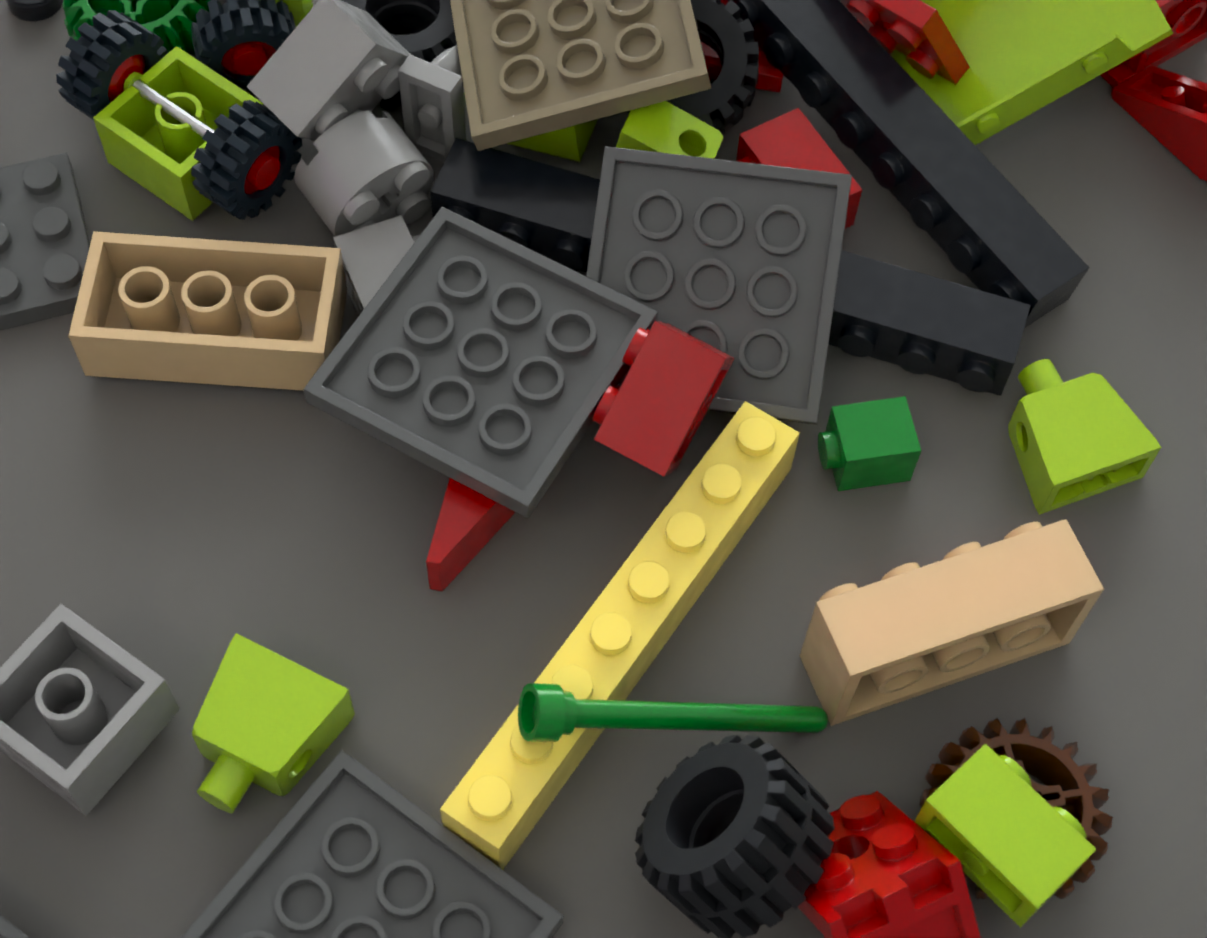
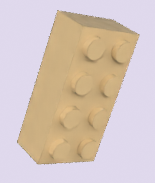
M93 231L68 336L85 376L304 391V387L340 341L348 290L341 248Z
M1067 519L1043 527L1040 522H1030L1012 530L1005 536L1004 540L981 547L979 542L966 543L950 551L941 561L920 567L916 562L906 563L886 573L881 581L860 588L855 583H847L829 590L816 602L800 658L823 710L828 716V721L833 726L1069 644L1104 588Z

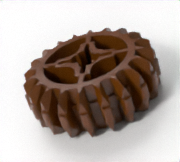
M998 718L987 723L983 730V735L972 726L963 730L959 737V745L950 741V743L948 742L942 747L938 755L942 764H931L925 780L932 788L923 791L919 801L920 807L922 808L926 799L985 743L998 756L1005 755L1010 757L1026 773L1033 775L1045 784L1041 785L1030 778L1031 787L1052 807H1060L1066 810L1079 821L1085 830L1086 839L1096 848L1086 862L1054 894L1058 899L1068 897L1075 889L1073 880L1085 883L1095 872L1091 860L1099 861L1108 849V843L1099 835L1106 834L1112 827L1113 817L1098 808L1102 807L1109 799V789L1089 786L1088 784L1097 773V763L1078 766L1072 760L1078 752L1077 742L1066 744L1062 750L1053 745V726L1043 728L1038 737L1030 736L1029 726L1025 718L1017 720L1009 734ZM976 885L975 895L977 899H985L988 895Z

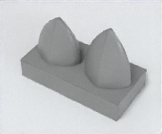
M457 45L443 51L431 62L410 54L398 70L405 134L421 153L445 162L456 138L466 141V101Z

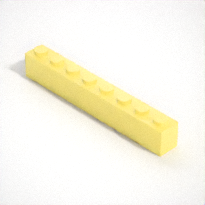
M745 401L534 683L558 684L564 692H571L575 699L626 700L791 470L800 432ZM517 705L440 808L442 825L503 870L603 732L604 728H574L570 735H562L557 742L525 741L519 730Z

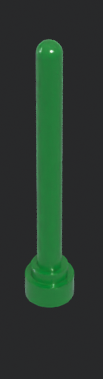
M528 683L521 692L518 704L520 733L525 741L557 742L562 735H570L574 728L819 733L826 728L828 723L826 712L818 706L575 699L571 692H564L558 684Z

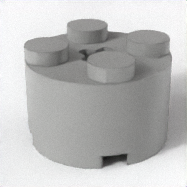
M371 110L354 113L335 123L313 142V145L319 152L310 164L307 165L301 158L294 174L296 187L334 236L402 215L406 224H411L419 220L431 207V201L426 195L433 183V168L393 117L385 111H382L383 118H376Z

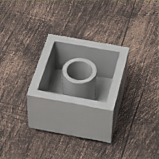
M318 0L247 85V88L297 137L315 141L323 132L340 120L360 111H372L382 99L386 100L394 96L400 90L398 70L410 53L368 12L341 0Z
M60 604L0 667V751L85 816L89 814L180 710L163 677L63 604Z

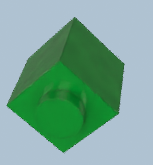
M906 396L832 406L826 430L818 434V452L821 465L824 470L832 469L838 491L911 481L922 451Z

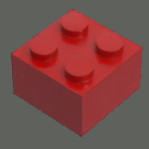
M654 321L651 329L645 330L640 327L632 338L622 360L623 363L631 366L621 386L618 385L616 388L609 386L595 410L592 420L601 426L594 440L663 477L678 469L735 358L668 323Z

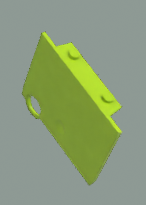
M920 0L938 11L970 67L955 85L938 74L933 79L923 76L906 61V56L897 50H894L891 56L974 145H977L1174 33L1156 0Z

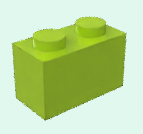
M986 743L926 799L914 820L915 823L961 861L963 872L1020 928L1073 876L1096 850L1086 839L1084 828L1073 815L1060 807H1052L1031 787L1029 776L1017 762L1005 755L998 756Z

